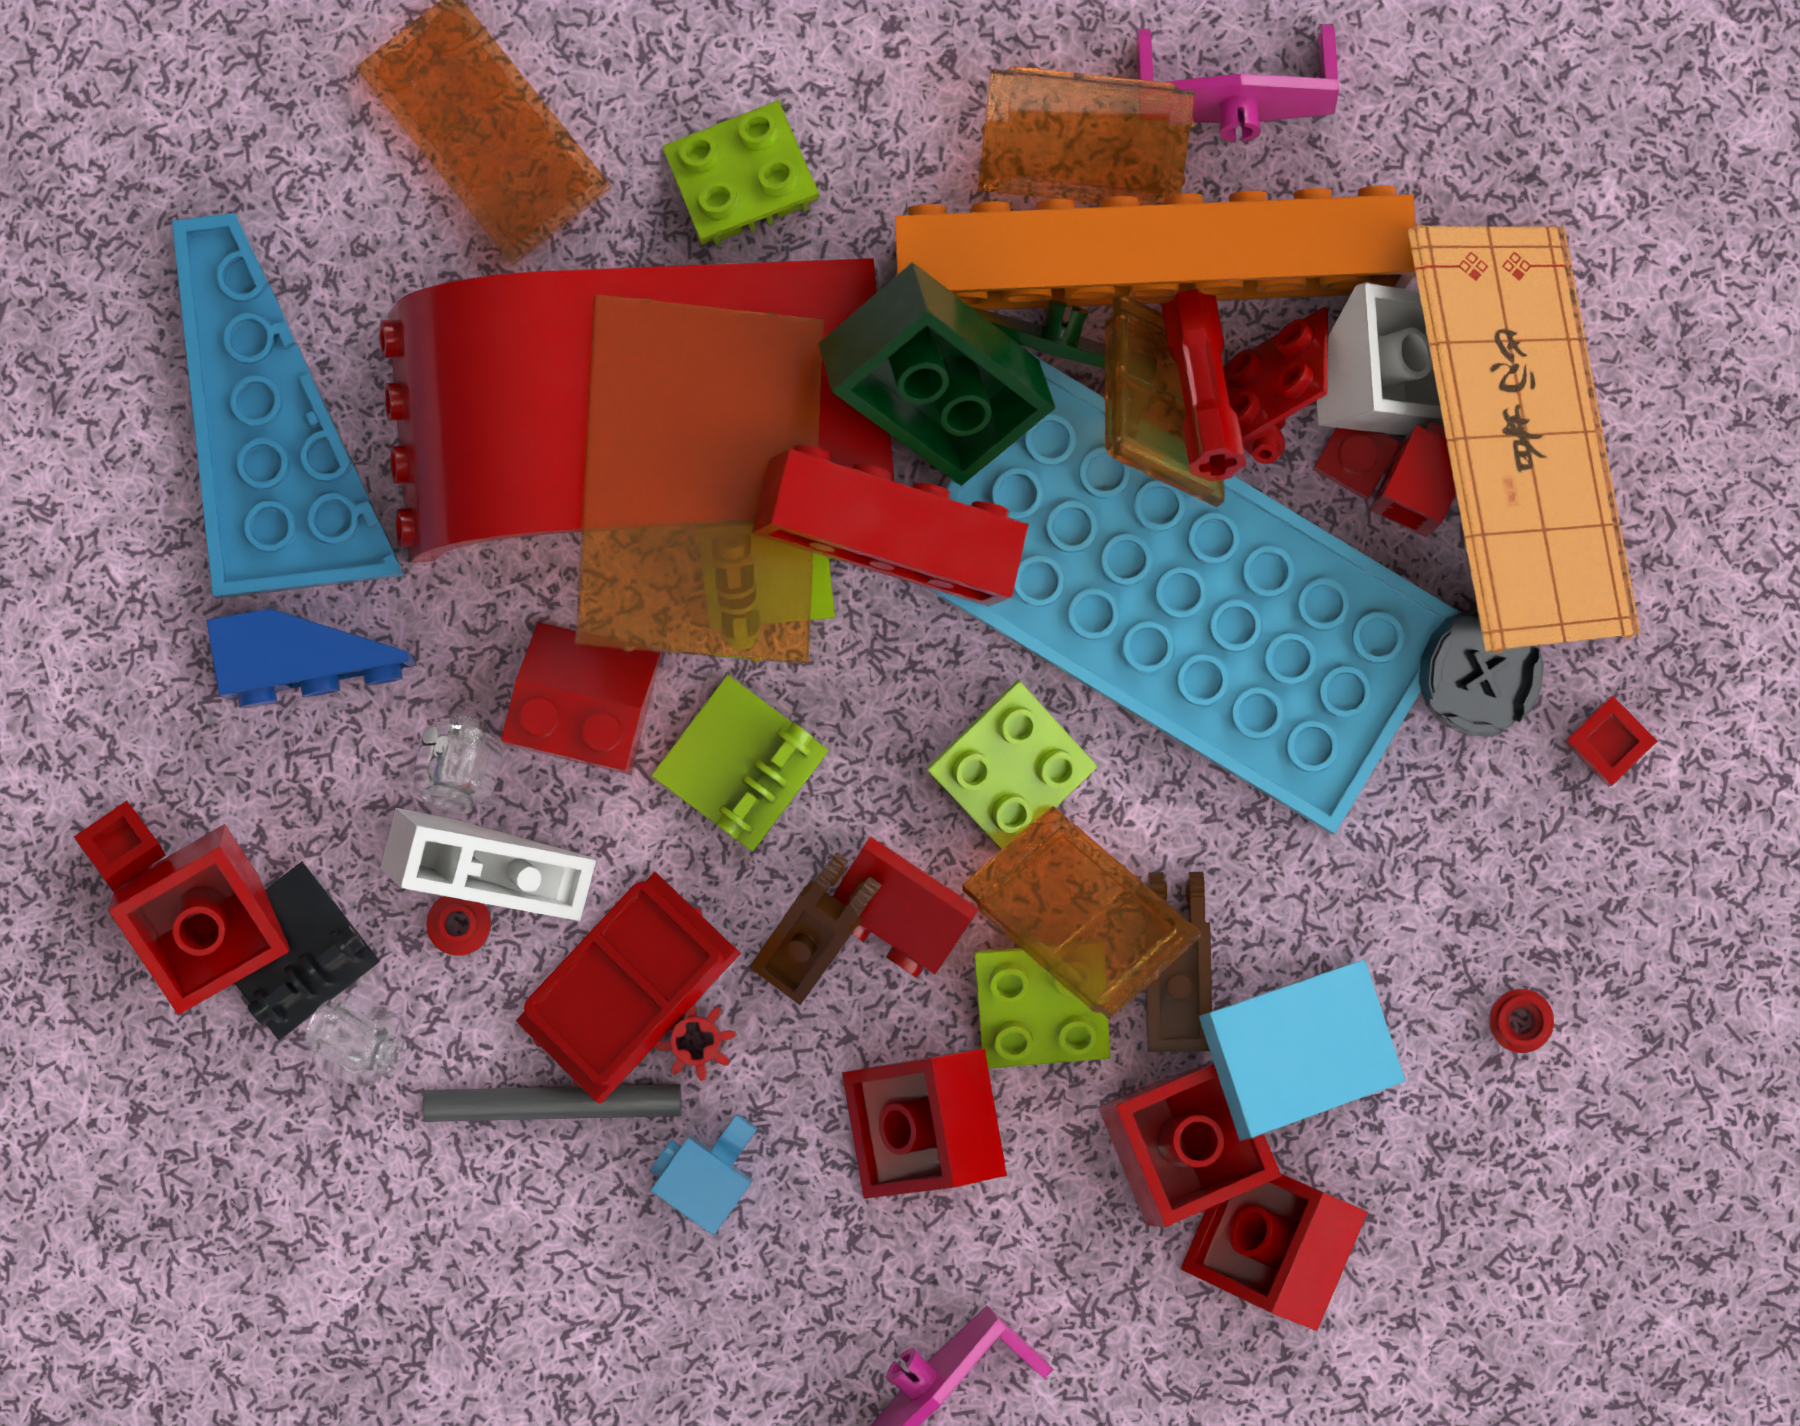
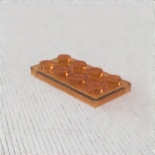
M440 0L355 67L512 266L612 189L610 183L463 0Z

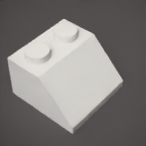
M1368 283L1355 286L1328 336V394L1317 400L1319 426L1405 436L1416 425L1426 430L1430 423L1444 426L1419 291Z

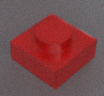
M1335 428L1312 470L1367 501L1401 443L1379 432Z
M1612 695L1563 742L1610 787L1658 741Z
M125 801L74 836L82 851L112 892L166 856L159 842L128 801Z

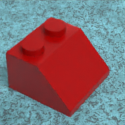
M538 622L516 677L501 742L508 746L631 775L662 652Z
M226 824L150 866L116 889L108 909L178 1015L285 955L290 949L258 873Z
M870 836L832 896L847 907L850 903V896L861 882H865L871 877L881 884V887L859 917L863 920L852 935L865 942L870 933H873L891 945L892 948L886 955V958L916 978L919 977L924 968L936 975L979 908Z
M985 1048L842 1072L864 1199L949 1189L1007 1176Z
M1214 1061L1153 1082L1098 1106L1146 1226L1168 1227L1281 1177L1264 1134L1250 1139L1239 1140Z
M1281 1173V1177L1206 1209L1180 1270L1274 1315L1318 1331L1368 1211Z

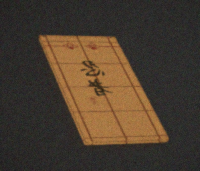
M1421 224L1408 229L1486 652L1501 653L1506 649L1615 637L1629 639L1636 634H1641L1565 227L1555 225L1549 227L1425 226Z

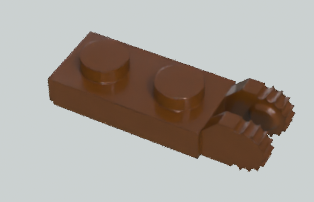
M838 852L827 863L814 882L810 881L802 890L749 966L799 1005L803 1003L863 920L859 917L881 887V884L869 877L865 882H861L852 893L847 907L827 893V890L834 886L841 878L849 861Z
M1149 872L1148 874L1149 923H1145L1147 1052L1210 1051L1199 1019L1200 1015L1212 1012L1210 922H1205V882L1203 872H1189L1188 879L1185 882V898L1188 902L1189 923H1165L1167 882L1164 880V873Z

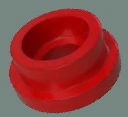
M442 896L430 908L426 927L430 940L440 951L449 955L464 956L477 951L484 945L491 931V917L484 903ZM457 911L465 913L470 922L468 931L461 936H454L447 929L448 917Z
M1514 989L1502 994L1494 1002L1489 1014V1028L1496 1042L1503 1048L1515 1053H1529L1541 1048L1550 1038L1554 1028V1015L1551 1006L1540 994L1528 989ZM1519 1008L1527 1010L1532 1018L1529 1030L1521 1034L1515 1032L1509 1023L1510 1015Z

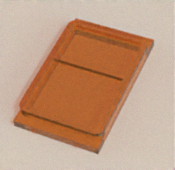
M1013 66L1007 70L991 69L985 124L981 128V133L984 137L978 191L1052 199H1071L1101 204L1100 200L1108 197L1133 196L1139 198V206L1165 205V197L1181 194L1182 187L1186 182L1184 169L1189 133L1194 124L1192 111L1195 91L1179 89L1175 84L1038 68Z
M1119 293L1113 299V316L1105 323L1106 450L1115 460L1212 506L1218 507L1225 501L1224 480L1212 482L1203 477L1190 474L1182 430V423L1186 414L1178 366L1169 353L1163 314Z
M1054 806L1034 823L1030 824L1027 829L989 862L982 865L981 869L962 884V891L977 903V908H979L981 914L1094 1012L1102 1013L1109 1020L1153 980H1156L1165 969L1201 937V931Z

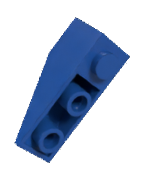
M270 608L206 620L219 696L229 700L238 699L239 708H252L276 703V691L301 687L302 697L340 691L339 680L364 676V682L367 686L391 683L403 679V668L417 666L415 656L408 651Z

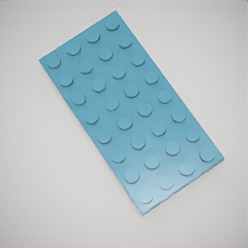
M1039 359L1056 408L965 484L960 486L951 479L946 488L951 492L949 498L951 500L970 506L974 501L994 503L1009 510L1008 518L1029 524L1012 598L991 606H985L927 587L924 588L1334 835L1421 692L1419 684L1421 656L1431 634L1449 617L1461 612L1234 475L1232 478L1209 482L1203 477L1191 476L1184 445L1139 419L1137 427L1126 425L1125 421L1128 414L1126 410ZM1124 425L1136 431L1132 443L1120 439Z

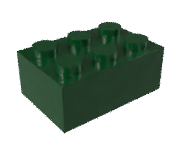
M913 262L818 343L831 391L960 486L970 480L1056 408L1039 359Z

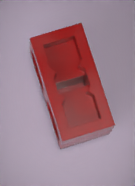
M1430 423L1426 430L1416 425L1403 439L1369 511L1424 537H1427L1443 523L1456 495L1444 426Z

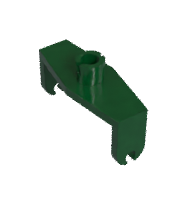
M1050 300L1048 304L1049 310L1043 326L971 307L1020 345L1061 358L1137 377L1125 421L1126 425L1137 427L1154 372L1155 360L1081 337L1085 319L1089 315L1086 309L1073 305L1069 320L1064 322L1063 315L1067 303ZM1124 425L1120 439L1132 443L1136 431Z

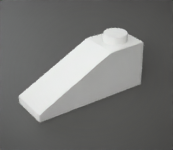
M396 808L380 869L400 888L580 921L596 860L593 857L460 820Z

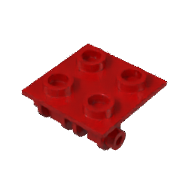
M1325 306L1304 319L1291 321L1277 335L1253 349L1240 351L1229 363L1223 366L1229 403L1239 419L1243 447L1261 464L1273 463L1284 452L1285 438L1281 429L1286 423V418L1328 394V309Z

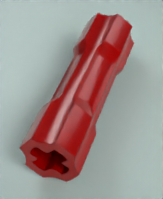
M1198 289L1179 292L1175 294L1171 301L1162 305V313L1169 353L1177 363L1186 412L1182 423V430L1191 476L1203 477L1209 482L1232 478L1237 470L1246 466V458L1239 419L1229 403L1221 355L1225 342L1217 298L1215 295L1204 294Z

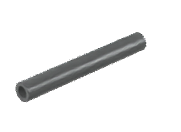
M681 1084L618 1086L601 1105L595 1102L581 1087L424 1090L423 1093L424 1122L681 1116L682 1114Z

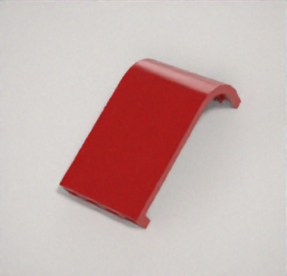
M874 258L520 272L447 282L427 287L402 297L388 312V320H381L379 338L382 357L392 358L394 383H386L385 409L388 421H397L399 445L391 447L390 468L393 483L402 484L404 509L396 510L395 524L399 547H408L409 563L435 561L444 553L459 547L509 538L754 521L769 459L788 449L793 450L794 445H809L823 449L831 454V462L853 468L854 464H869L883 468L891 473L890 480L895 482L890 434L831 391L818 344L877 293Z

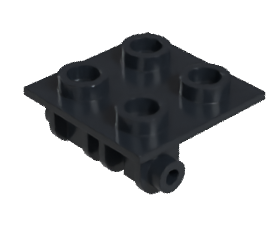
M303 861L265 889L290 947L289 952L234 983L250 1003L247 1005V1008L253 1017L262 1026L266 1024L279 1041L381 962Z

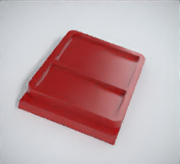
M654 871L645 882L635 883L525 1001L524 1012L517 1018L516 1022L533 1038L534 1044L542 1047L573 1079L577 1087H581L595 1102L601 1105L735 961L741 952L702 916V911L699 908L692 907Z

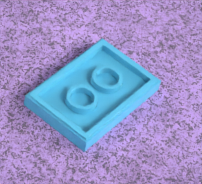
M1365 959L1199 1016L1239 1140L1256 1137L1406 1082Z

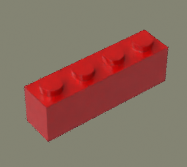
M794 445L793 450L788 449L769 459L752 534L985 606H991L1012 598L1029 524L1008 518L1009 510L1007 508L984 501H974L971 506L949 499L951 494L949 490L934 484L919 482L914 483L912 487L891 481V473L874 465L854 464L853 468L831 462V454L814 446Z

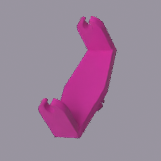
M1320 24V33H1318L1320 78L1232 74L1154 83L1151 30L1150 28L1137 29L1136 54L1139 119L1221 123L1219 127L1221 138L1236 143V127L1238 125L1241 126L1242 142H1248L1260 135L1261 126L1259 122L1335 114L1339 82L1334 24Z
M986 1305L928 1361L923 1359L915 1348L907 1349L899 1355L910 1371L906 1372L895 1361L891 1364L886 1374V1380L895 1385L900 1391L871 1426H920L943 1404L998 1337L1044 1379L1054 1369L1018 1333Z

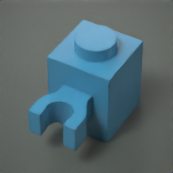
M737 1114L712 1149L692 1135L686 1139L682 1146L671 1140L650 1169V1172L659 1178L650 1191L714 1236L754 1180L733 1164L756 1133L758 1127Z

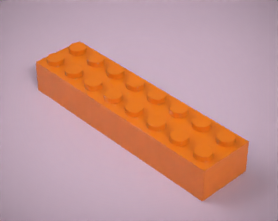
M1376 185L1358 189V197L1332 198L1331 189L1308 188L1293 192V199L1268 200L1267 192L1241 191L1230 194L1229 202L1204 203L1203 195L1183 193L1165 197V205L1139 206V198L1115 196L1100 200L1101 207L1075 208V201L1071 199H1047L1037 202L1036 210L1011 211L1010 203L990 201L973 204L972 213L946 214V206L921 204L908 207V215L895 216L897 275L913 262L967 305L986 311L1048 308L1050 300L1066 302V307H1073V305L1086 307L1168 303L1174 298L1176 293L1198 289L1207 295H1215L1217 301L1350 296L1355 286L1363 283L1405 289L1416 274L1408 229L1416 230L1414 194L1397 195L1396 187Z

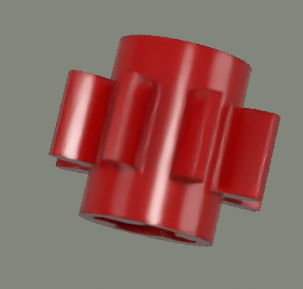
M694 1004L686 1012L687 1018L680 1022L678 1021L671 1028L673 1030L671 1040L663 1041L656 1045V1050H672L678 1058L672 1065V1074L676 1075L682 1071L686 1064L695 1065L696 1075L702 1081L707 1078V1062L714 1059L721 1065L728 1066L730 1064V1059L720 1051L722 1041L733 1039L737 1036V1033L732 1030L720 1032L715 1024L721 1016L722 1009L720 1007L711 1010L706 1018L698 1016L697 1007ZM698 1022L701 1032H712L714 1044L704 1047L703 1059H695L692 1049L681 1050L679 1037L689 1034V1023Z

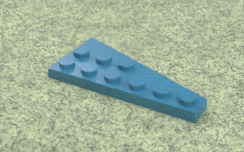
M235 213L172 220L213 597L221 599L406 576L239 217Z

